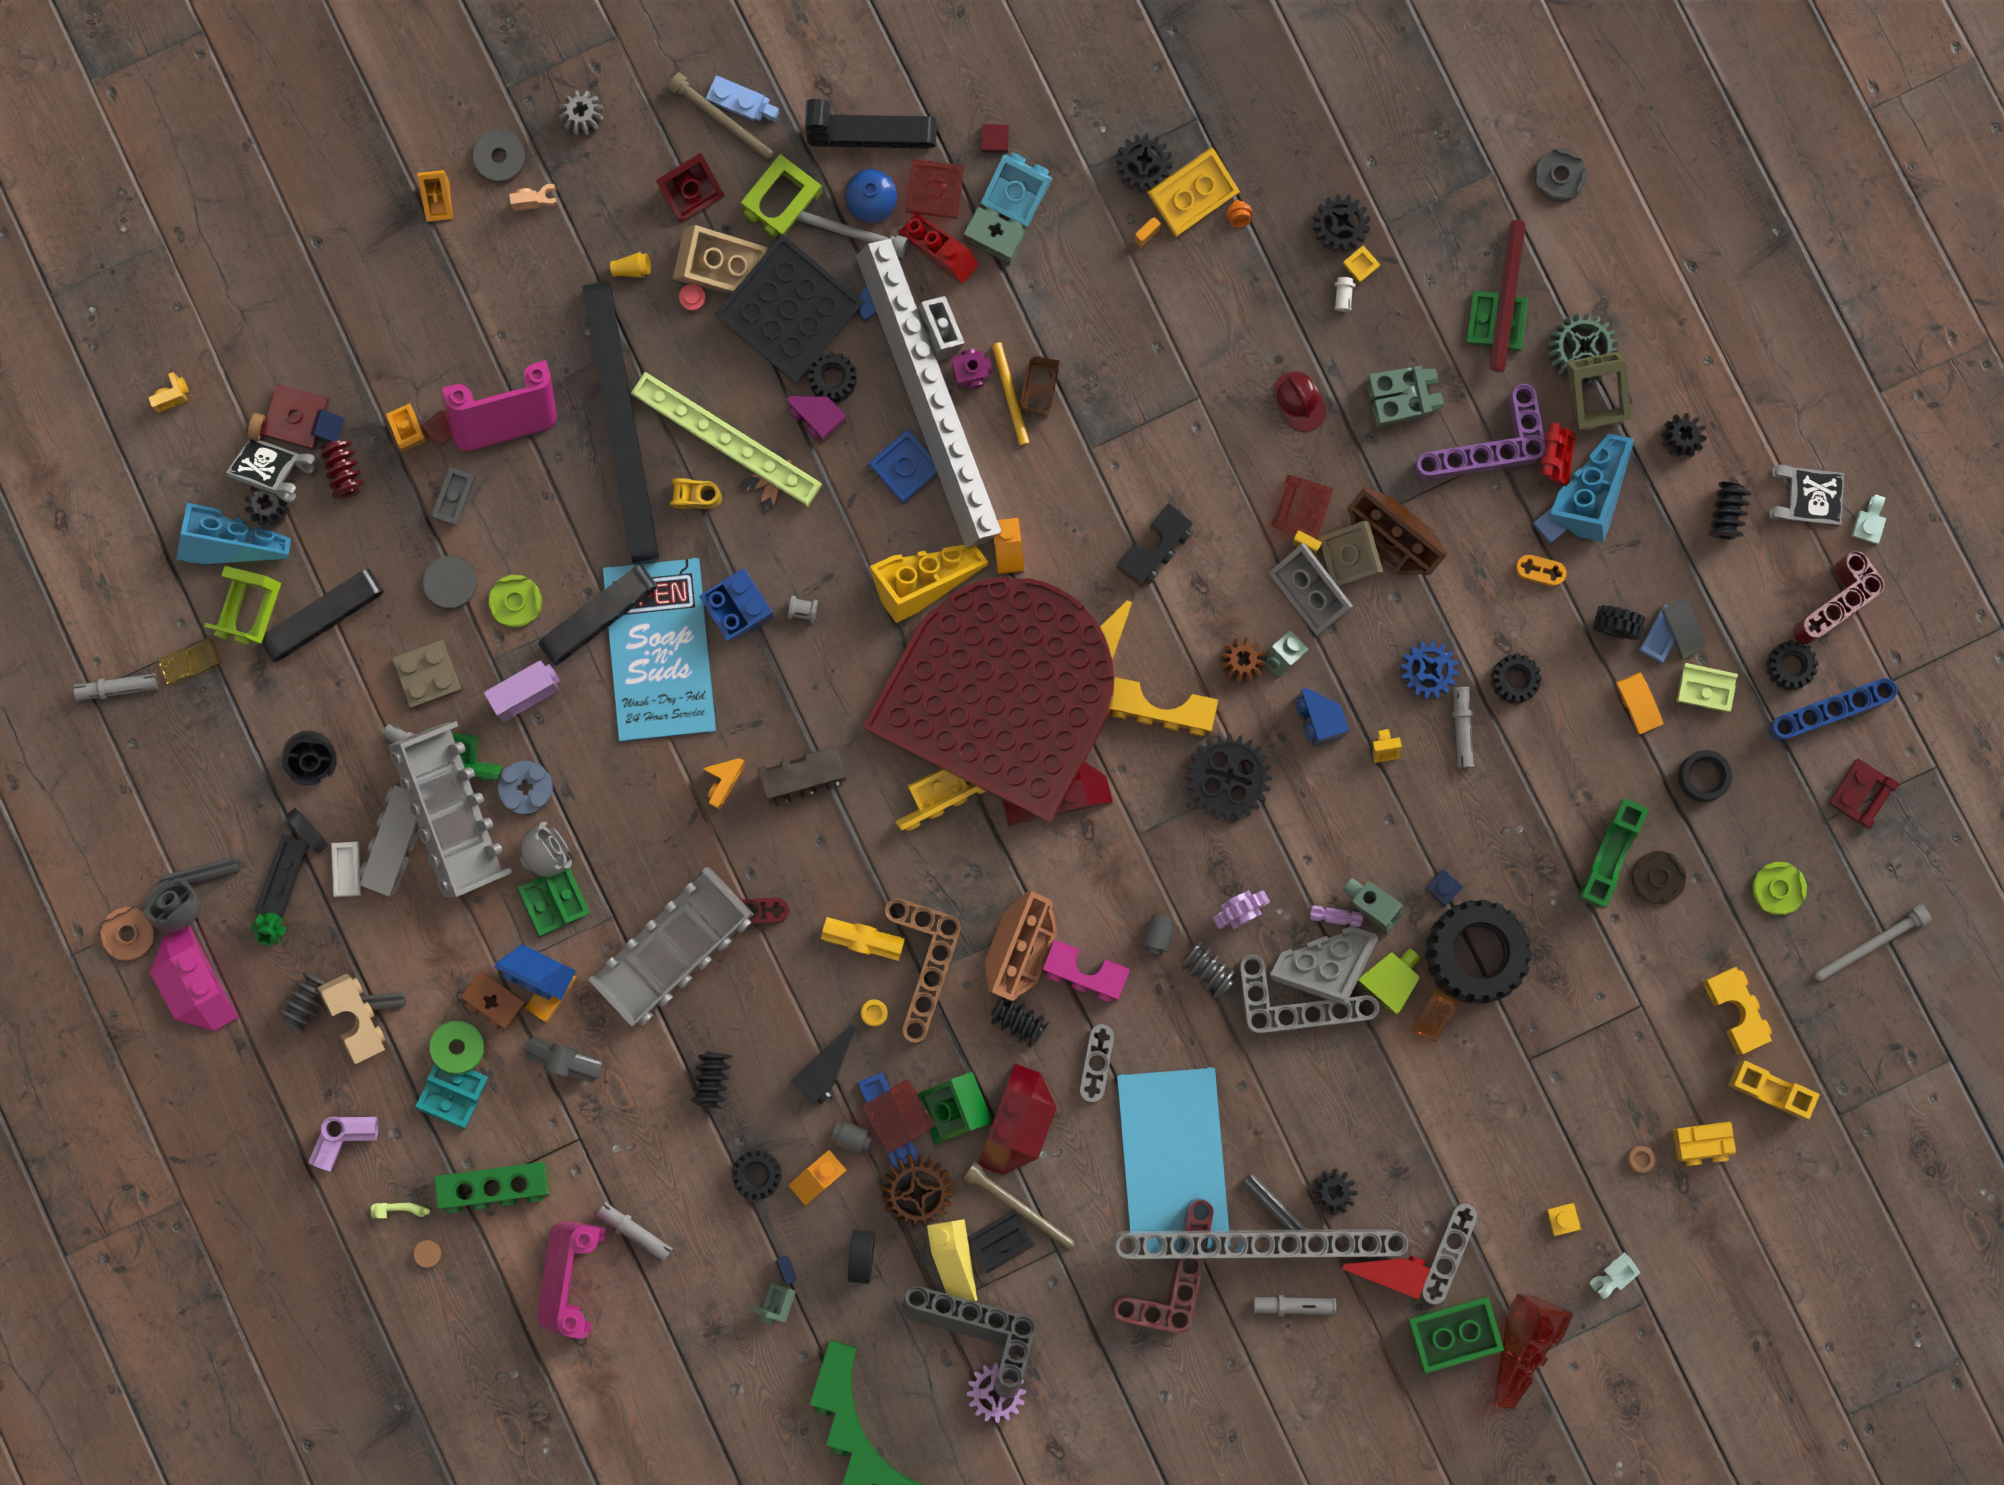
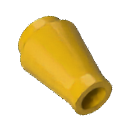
M637 252L619 260L611 261L610 269L613 277L644 278L645 275L651 273V264L647 253Z

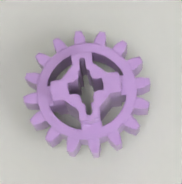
M1248 890L1222 904L1223 911L1214 916L1213 920L1218 929L1231 925L1234 930L1262 915L1259 909L1270 903L1264 890L1253 895Z
M994 1362L993 1369L990 1370L985 1364L983 1365L984 1373L981 1374L975 1371L974 1375L977 1380H969L968 1382L970 1386L974 1387L973 1390L967 1392V1396L974 1397L969 1406L977 1405L978 1409L975 1414L978 1416L982 1412L985 1413V1421L987 1422L991 1416L995 1417L996 1423H999L1000 1416H1004L1009 1421V1413L1011 1411L1015 1414L1019 1413L1016 1405H1024L1025 1401L1019 1397L1026 1394V1390L1019 1389L1010 1406L1002 1410V1403L1007 1398L999 1396L998 1405L996 1406L994 1396L988 1393L994 1388L999 1370L998 1364ZM991 1375V1382L986 1387L979 1388L982 1380ZM979 1398L987 1399L992 1404V1410L985 1408Z

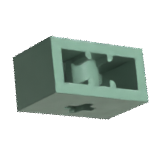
M978 207L964 233V241L1011 265L1025 238V230L1022 229L1023 226L1012 219L1006 221L1000 218L999 213L991 208L986 207L984 210ZM997 229L1000 230V235L991 236V232H995Z

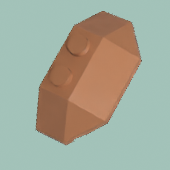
M1028 890L1004 911L985 960L989 992L1014 1001L1017 996L1025 993L1038 983L1057 935L1052 900Z

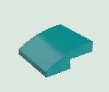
M434 1064L415 1109L462 1130H466L488 1077L473 1070L463 1075H449L440 1071Z

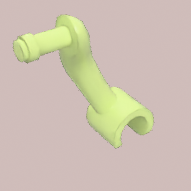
M410 1202L394 1204L375 1203L371 1206V1217L373 1219L387 1218L388 1211H408L419 1217H424L430 1213L428 1208Z

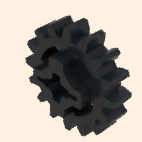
M1137 134L1133 143L1127 139L1125 140L1126 148H1119L1118 153L1121 156L1116 157L1115 163L1120 166L1117 167L1116 172L1117 174L1123 173L1121 177L1122 183L1130 181L1129 189H1133L1137 185L1139 186V192H1143L1144 186H1148L1150 190L1154 187L1155 183L1159 184L1162 182V178L1166 179L1170 176L1167 170L1172 169L1173 163L1168 161L1171 159L1172 153H1165L1167 144L1159 145V137H1155L1151 141L1149 140V134H1146L1144 139L1140 140ZM1137 148H1141V149H1140L1138 152H1136L1135 154L1131 153L1133 150H1135V149H1137ZM1150 149L1154 150L1159 156H1155ZM1144 154H1146L1147 166L1145 171L1142 172L1141 161ZM1129 170H1133L1138 177L1134 176ZM1151 173H1157L1155 176L1147 178Z
M1337 194L1334 202L1329 197L1326 198V206L1320 204L1317 209L1320 213H1315L1313 220L1318 222L1313 225V230L1320 231L1316 239L1321 240L1324 238L1323 247L1326 248L1331 244L1333 245V252H1336L1338 247H1342L1343 252L1346 253L1349 245L1354 250L1357 249V240L1363 243L1366 239L1364 234L1369 233L1370 227L1365 225L1371 220L1369 216H1364L1367 207L1359 208V199L1354 203L1350 202V195H1347L1345 200H1341L1340 194ZM1335 208H1346V209L1336 210ZM1354 215H1356L1358 219L1359 228L1357 227L1358 225L1354 223ZM1324 219H1326L1330 226L1329 232L1325 228ZM1342 220L1346 221V224L1341 227L1337 225ZM1338 237H1347L1348 239H1337V238H1338Z

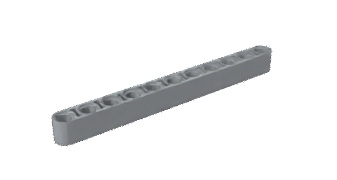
M1392 1229L1121 1231L1112 1237L1111 1249L1114 1253L1126 1259L1401 1256L1408 1249V1239L1403 1233ZM1290 1236L1292 1245L1288 1250L1284 1251L1281 1246L1282 1241ZM1316 1236L1319 1242L1316 1249L1310 1250L1308 1242L1312 1237ZM1343 1236L1345 1245L1342 1249L1337 1250L1335 1248V1241L1338 1237ZM1366 1236H1370L1371 1246L1363 1250L1362 1240ZM1392 1236H1396L1398 1244L1394 1249L1390 1250L1388 1241ZM1183 1237L1185 1247L1181 1251L1176 1252L1174 1242L1176 1239ZM1210 1237L1212 1241L1211 1248L1207 1251H1202V1240ZM1237 1237L1238 1247L1234 1251H1230L1228 1249V1242L1231 1238ZM1259 1237H1264L1265 1246L1262 1250L1257 1251L1255 1249V1241ZM1124 1238H1129L1131 1240L1130 1249L1126 1252H1121L1120 1242ZM1151 1238H1156L1158 1240V1247L1156 1250L1149 1252L1147 1250V1242Z

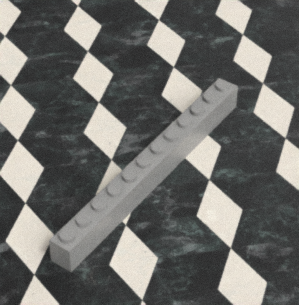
M891 239L869 243L856 255V259L966 548L988 543L1002 533L894 246Z

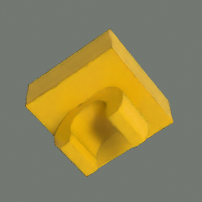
M1389 729L1378 731V741L1373 742L1372 748L1374 763L1400 759L1402 749L1400 737L1391 739Z

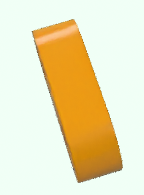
M1525 555L1515 565V571L1519 578L1541 585L1556 587L1566 578L1567 571L1563 564L1546 558ZM1530 561L1531 567L1537 568L1539 571L1531 570L1529 574H1526L1525 568L1521 567V565ZM1553 568H1556V572L1560 574V577L1552 581L1550 580L1551 575L1542 573L1543 570L1551 571Z

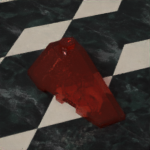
M1517 1293L1506 1318L1503 1338L1504 1351H1501L1493 1402L1495 1406L1510 1409L1516 1407L1531 1385V1375L1539 1365H1545L1548 1360L1545 1355L1553 1343L1558 1346L1564 1337L1574 1313L1538 1297Z

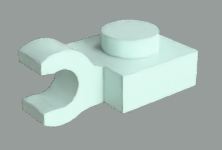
M1875 494L1870 499L1867 512H1858L1851 537L1875 545L1879 544L1886 518L1879 516L1885 502V497Z
M1624 1252L1604 1270L1607 1274L1606 1276H1597L1589 1284L1594 1291L1603 1286L1598 1293L1602 1299L1610 1296L1616 1287L1621 1291L1640 1274V1271L1632 1259Z

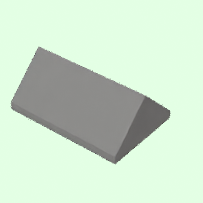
M1305 543L1298 546L1268 572L1316 636L1346 615L1353 607Z

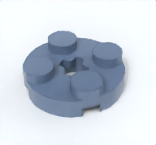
M519 761L503 770L498 783V792L500 799L508 809L520 815H532L542 810L551 799L553 783L550 775L542 766L532 761ZM527 780L528 784L533 785V789L528 790V795H523V791L518 790V787L522 785L523 781Z

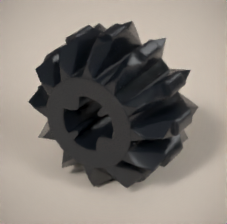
M1685 413L1682 419L1676 414L1672 417L1673 422L1667 420L1664 424L1667 430H1663L1661 436L1668 439L1662 442V446L1670 445L1672 447L1668 452L1669 455L1678 451L1679 459H1682L1685 453L1691 458L1695 455V451L1700 452L1703 449L1700 442H1705L1707 436L1700 433L1706 428L1704 425L1699 427L1696 425L1699 422V417H1695L1690 421L1688 413ZM1683 431L1688 434L1685 440L1680 438Z
M254 487L250 489L254 496L245 497V501L250 503V505L244 509L247 513H252L249 517L252 522L258 520L259 526L264 527L268 521L271 527H275L276 518L281 522L285 521L281 514L282 512L290 513V509L284 506L289 502L282 500L279 496L263 489L257 491ZM270 500L273 504L271 508L267 506L266 510L262 505Z
M1332 1169V1178H1330L1327 1171H1323L1324 1182L1318 1178L1314 1179V1182L1320 1186V1189L1312 1188L1311 1193H1319L1320 1197L1315 1198L1313 1203L1319 1204L1322 1201L1324 1202L1320 1208L1321 1212H1325L1329 1205H1331V1215H1336L1337 1206L1342 1213H1346L1347 1209L1344 1203L1350 1206L1355 1204L1353 1200L1348 1198L1349 1195H1358V1191H1349L1348 1188L1356 1183L1355 1180L1345 1183L1344 1181L1348 1177L1347 1172H1343L1338 1179V1169ZM1338 1185L1340 1187L1338 1191L1341 1192L1340 1197H1333L1331 1199L1328 1196L1331 1194L1328 1192V1188Z

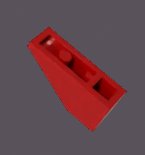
M1411 1255L1408 1260L1405 1258L1348 1262L1341 1263L1340 1265L1342 1270L1418 1300L1430 1268L1424 1266V1260Z

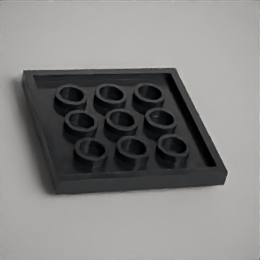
M782 234L716 311L714 316L796 384L810 368V365L813 364L815 358L820 356L864 302Z

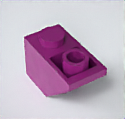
M789 396L786 399L789 406L787 409L789 414L796 421L801 419L807 425L805 430L814 440L820 438L824 443L847 422L846 415L828 397Z

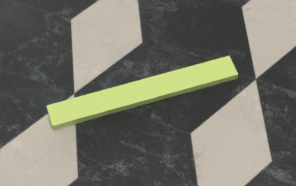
M644 372L630 393L639 401L807 507L822 487L821 482Z

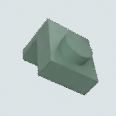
M1290 630L1265 653L1261 660L1266 663L1267 667L1277 677H1281L1290 666L1308 651V648Z
M771 1282L763 1308L751 1306L750 1311L759 1314L758 1320L774 1324L775 1320L786 1322L796 1291Z

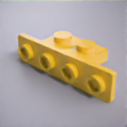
M940 768L907 785L918 810L896 820L895 823L901 831L904 829L906 831L913 830L921 824L920 821L928 817L930 819L936 818L945 812V808L951 805L959 806L968 800V796L976 792L982 794L986 791L971 783L966 784L965 780Z

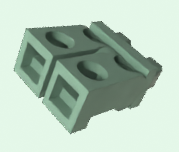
M1422 365L1413 368L1369 374L1366 384L1370 402L1373 403L1371 407L1376 429L1403 421L1425 418L1431 412L1441 409L1444 406L1441 392L1428 395L1426 387L1438 383L1436 369H1422Z

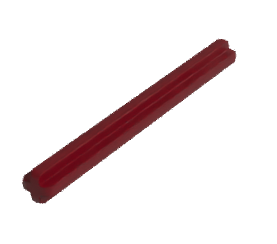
M1521 220L1511 221L1509 227L1489 366L1490 370L1494 372H1503L1506 367L1526 227L1525 222Z

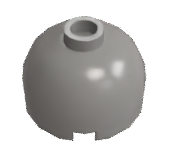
M540 822L524 835L520 847L522 855L520 860L526 870H531L542 877H551L569 869L572 860L567 861L566 854L569 853V849L554 827L546 828L547 822Z

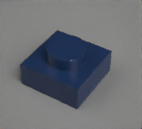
M1442 869L1425 890L1446 907L1464 886L1445 869Z

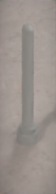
M802 212L796 220L868 243L891 239L899 258L904 256L908 243V238L900 235L888 238L806 212Z
M1917 905L1911 909L1908 918L1815 973V978L1818 981H1823L1912 927H1925L1932 922L1931 915L1924 905Z

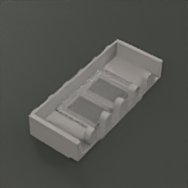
M457 721L443 723L388 745L391 752V761L398 771L400 785L408 795L410 812L417 819L419 836L427 846L429 852L428 860L432 868H434L438 879V887L444 897H458L512 873L511 868H501L497 855L502 853V847L499 843L491 842L487 831L493 828V822L490 818L482 817L478 804L483 803L484 798L480 792L473 793L469 779L475 777L474 771L471 767L464 768L459 755L465 752V746L462 742H455L450 729L458 727Z
M705 867L702 870L703 874L694 882L689 883L679 897L669 902L659 916L654 920H650L638 936L630 939L618 955L610 958L605 963L606 966L598 974L588 979L632 1027L639 1024L642 1027L654 1016L651 1013L658 1006L663 1008L673 998L671 993L677 987L683 989L693 979L690 975L697 968L700 971L710 964L712 961L710 956L717 949L722 952L732 942L730 937L735 932L742 933L752 923L749 919L754 914L709 867Z

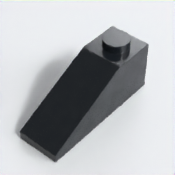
M852 1025L791 1079L794 1085L813 1105L816 1102L822 1105L833 1094L830 1090L835 1085L855 1033Z

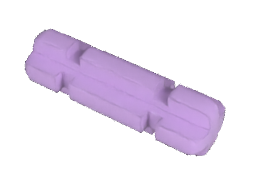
M1316 905L1310 909L1311 920L1321 921L1322 919L1324 922L1340 925L1348 923L1349 926L1360 927L1362 925L1363 914L1361 912L1352 911L1348 913V910L1329 907L1323 909L1322 906Z

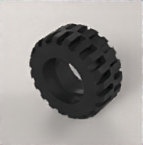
M1482 899L1479 901L1470 900L1463 902L1443 913L1438 921L1433 924L1432 931L1426 940L1427 952H1425V960H1428V971L1430 976H1434L1435 984L1440 989L1443 988L1451 998H1457L1461 1000L1460 1002L1468 1004L1494 1002L1511 994L1514 989L1522 984V979L1528 974L1530 969L1528 967L1529 961L1532 960L1533 952L1530 951L1529 946L1532 942L1530 936H1527L1524 930L1526 926L1523 921L1519 922L1516 918L1517 914L1512 910L1508 911L1505 909L1504 905ZM1468 928H1487L1493 931L1501 941L1503 947L1502 963L1493 974L1487 977L1478 978L1467 975L1458 967L1454 959L1453 949L1455 941Z

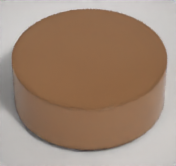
M253 414L247 433L249 439L256 441L261 439V433L266 420L265 415Z
M1636 1146L1627 1155V1164L1636 1173H1647L1655 1165V1155L1646 1146Z
M432 1240L422 1241L414 1249L416 1263L424 1268L436 1266L442 1258L440 1245Z

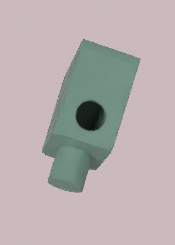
M1352 878L1343 889L1345 893L1353 898V908L1361 912L1366 919L1387 935L1404 915L1403 905L1371 881H1368L1363 886ZM1369 898L1376 900L1372 904L1365 903Z

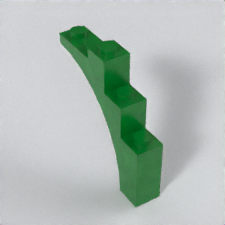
M830 1340L810 1405L815 1406V1412L830 1416L831 1411L836 1413L826 1445L831 1446V1452L846 1456L847 1452L852 1453L843 1485H872V1483L877 1485H924L906 1477L893 1468L869 1441L857 1416L852 1393V1368L857 1347Z

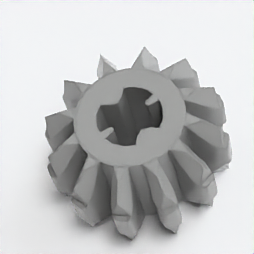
M575 90V98L572 99L566 95L565 100L568 104H560V110L563 113L559 117L561 121L565 122L564 127L566 130L573 128L574 135H578L581 129H583L584 134L588 136V128L591 127L597 131L598 125L596 122H603L604 118L600 113L604 111L603 105L598 104L599 98L597 96L590 98L589 91L586 90L583 96H580L579 91ZM584 109V116L579 117V110Z

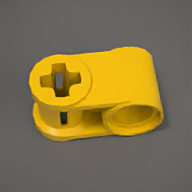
M674 478L671 480L674 488L670 507L710 510L717 508L721 504L722 494L713 482ZM714 490L715 497L712 500L704 501L702 499L705 491Z

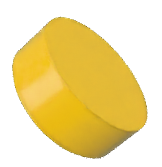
M869 1000L861 1008V1018L868 1026L878 1027L888 1017L886 1005L879 1000Z

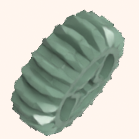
M1576 313L1573 320L1567 316L1564 319V324L1559 322L1556 325L1557 331L1551 332L1550 337L1553 340L1547 343V347L1554 349L1549 351L1548 357L1556 358L1551 363V366L1557 367L1559 365L1561 367L1557 372L1559 376L1564 372L1568 373L1567 361L1598 356L1599 352L1595 349V342L1598 339L1602 343L1603 354L1619 352V350L1613 348L1618 346L1619 340H1611L1616 334L1615 330L1609 332L1606 330L1609 322L1600 325V316H1596L1594 321H1591L1590 313H1586L1582 320L1581 315ZM1586 330L1592 334L1584 337L1578 333L1574 334L1572 331ZM1564 338L1568 341V345L1572 350V355L1569 358L1566 357L1563 350ZM1591 341L1584 353L1581 352L1578 356H1575L1580 346L1586 345ZM1603 375L1594 376V378L1600 381ZM1593 377L1585 378L1587 384L1593 382Z

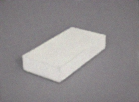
M360 842L331 843L333 897L362 896L361 877L359 876L361 869Z

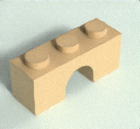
M346 973L317 987L328 1012L332 1016L343 1011L354 1013V1026L348 1032L340 1035L354 1064L385 1050L382 1042L386 1039L380 1027H374L370 1019L374 1017V1013L368 1002L364 1004L359 994L363 993V990L357 978L352 979Z

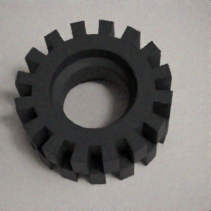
M829 352L828 355L823 353L819 359L815 358L812 366L810 365L809 383L813 393L818 395V397H828L831 401L838 403L843 398L846 400L849 394L853 393L854 386L857 383L856 371L853 363L850 362L847 356L843 357V354H834V352ZM836 368L842 372L843 380L838 386L829 387L823 382L822 376L827 369Z
M1610 605L1598 606L1593 629L1616 638L1638 640L1641 637L1645 617L1637 612H1631L1628 609L1624 610L1621 607L1615 608Z
M1795 640L1785 641L1775 647L1768 655L1769 660L1766 661V666H1768L1766 672L1767 675H1771V682L1775 681L1777 687H1784L1785 690H1797L1814 679L1813 676L1818 671L1816 666L1819 665L1818 660L1815 661L1816 653L1810 651L1812 647L1795 642ZM1793 655L1800 659L1802 669L1799 674L1789 675L1784 671L1782 663L1786 656Z
M1517 653L1514 655L1510 654L1502 658L1494 667L1491 673V686H1494V693L1499 694L1501 700H1507V703L1511 704L1513 702L1519 704L1529 700L1540 688L1542 676H1540L1539 672L1541 670L1539 667H1536L1534 660L1528 659L1529 656H1520ZM1519 669L1524 672L1526 683L1522 688L1515 689L1508 685L1506 675L1509 670Z
M753 1150L742 1154L735 1161L736 1163L732 1168V1180L735 1189L742 1196L756 1200L764 1199L772 1195L779 1187L782 1177L781 1167L775 1157L769 1153ZM754 1164L762 1165L767 1171L766 1181L759 1186L750 1184L746 1178L747 1169Z

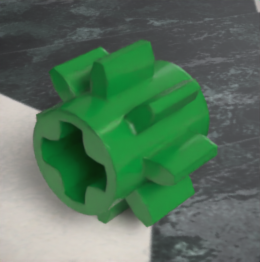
M265 913L264 915L258 914L256 920L253 921L250 931L255 932L254 939L259 944L269 946L273 943L279 944L287 927L281 926L283 919L277 914Z

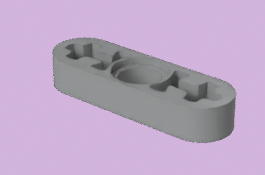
M1104 1024L1095 1026L1090 1032L1080 1085L1081 1097L1091 1103L1099 1101L1104 1095L1114 1042L1113 1030ZM1101 1029H1104L1105 1034L1110 1038L1103 1042L1102 1049H1108L1107 1055L1100 1051L1091 1052V1046L1096 1048L1098 1046V1039L1094 1038V1034L1099 1033ZM1098 1055L1104 1059L1105 1066L1101 1071H1093L1090 1068L1089 1060L1091 1057ZM1087 1072L1094 1076L1103 1075L1102 1081L1096 1080L1095 1086L1097 1089H1100V1093L1094 1094L1093 1098H1089L1088 1092L1084 1091L1085 1086H1090L1092 1079L1086 1078Z

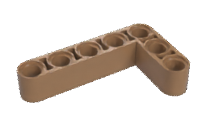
M896 898L890 900L885 907L887 919L893 924L933 936L903 1026V1035L906 1040L917 1044L922 1042L927 1036L960 935L961 925L959 920L952 915ZM896 904H900L905 908L904 916L899 919L893 918L890 915L891 907ZM919 913H927L931 917V922L926 927H920L916 924L915 918ZM946 921L954 922L957 927L955 933L952 935L943 934L941 931L942 924ZM941 946L947 949L948 956L945 960L937 961L933 958V950L936 947ZM929 972L937 973L940 977L938 985L934 987L927 986L924 983L925 975ZM920 998L929 999L931 1002L930 1010L925 1013L919 1012L916 1009L917 1000ZM914 1023L921 1025L923 1028L922 1035L916 1039L909 1037L907 1033L908 1027Z

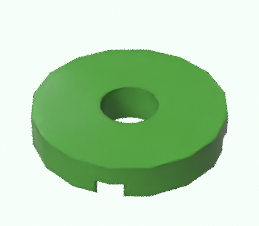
M451 1021L443 1024L434 1032L430 1040V1055L433 1063L440 1071L449 1075H463L480 1064L484 1055V1042L480 1032L473 1025L464 1021ZM454 1042H460L465 1046V1049L461 1054L455 1055L449 1051L450 1045Z

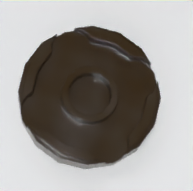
M1653 851L1643 855L1635 863L1632 871V885L1636 893L1644 901L1652 904H1666L1675 900L1684 890L1686 871L1682 862L1675 855L1664 851Z

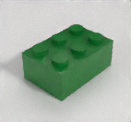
M1481 1296L1406 1318L1419 1366L1423 1373L1504 1351L1490 1300L1487 1296Z

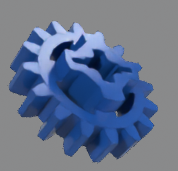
M1431 641L1429 647H1426L1424 642H1420L1419 650L1414 646L1409 649L1412 656L1408 654L1403 656L1407 664H1401L1400 669L1406 671V673L1400 678L1401 680L1409 681L1405 688L1410 689L1413 687L1415 689V697L1422 692L1425 700L1428 699L1431 693L1437 699L1439 698L1440 690L1445 695L1449 692L1446 685H1455L1456 682L1451 677L1459 674V671L1453 670L1458 661L1450 660L1453 652L1445 653L1444 644L1439 648H1435V641ZM1425 653H1432L1439 657L1430 658ZM1414 661L1417 666V674L1415 676L1412 674V664ZM1443 665H1446L1447 669L1445 680L1441 674ZM1426 666L1434 667L1433 675L1431 673L1427 675L1424 673ZM1422 682L1431 683L1433 687H1425L1420 684Z

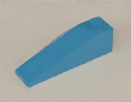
M1607 434L1590 454V459L1586 464L1573 474L1574 478L1566 487L1563 486L1558 492L1550 514L1551 517L1578 537L1604 542L1612 522L1634 439Z
M187 503L176 559L199 564L288 559L291 538L263 527L252 528L245 525V520L237 517L235 520L222 516V511L216 508Z

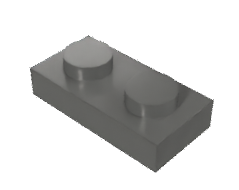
M449 467L431 517L458 527L476 479L475 475Z

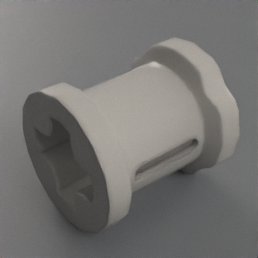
M792 595L788 619L796 617L807 619L810 623H814L818 600L813 602L800 600Z

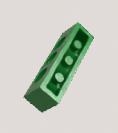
M546 1162L434 1176L438 1209L445 1208L446 1214L462 1212V1206L473 1205V1210L490 1208L489 1202L500 1201V1206L517 1204L516 1199L527 1198V1203L544 1201L543 1195L550 1194ZM519 1176L523 1177L527 1183L526 1189L523 1192H517L513 1187L514 1180ZM491 1180H495L499 1184V1192L495 1196L489 1195L486 1191V1185ZM463 1184H468L472 1188V1195L467 1200L459 1195V1189Z

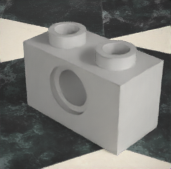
M946 296L921 302L917 310L936 360L939 361L956 356L964 345V340Z

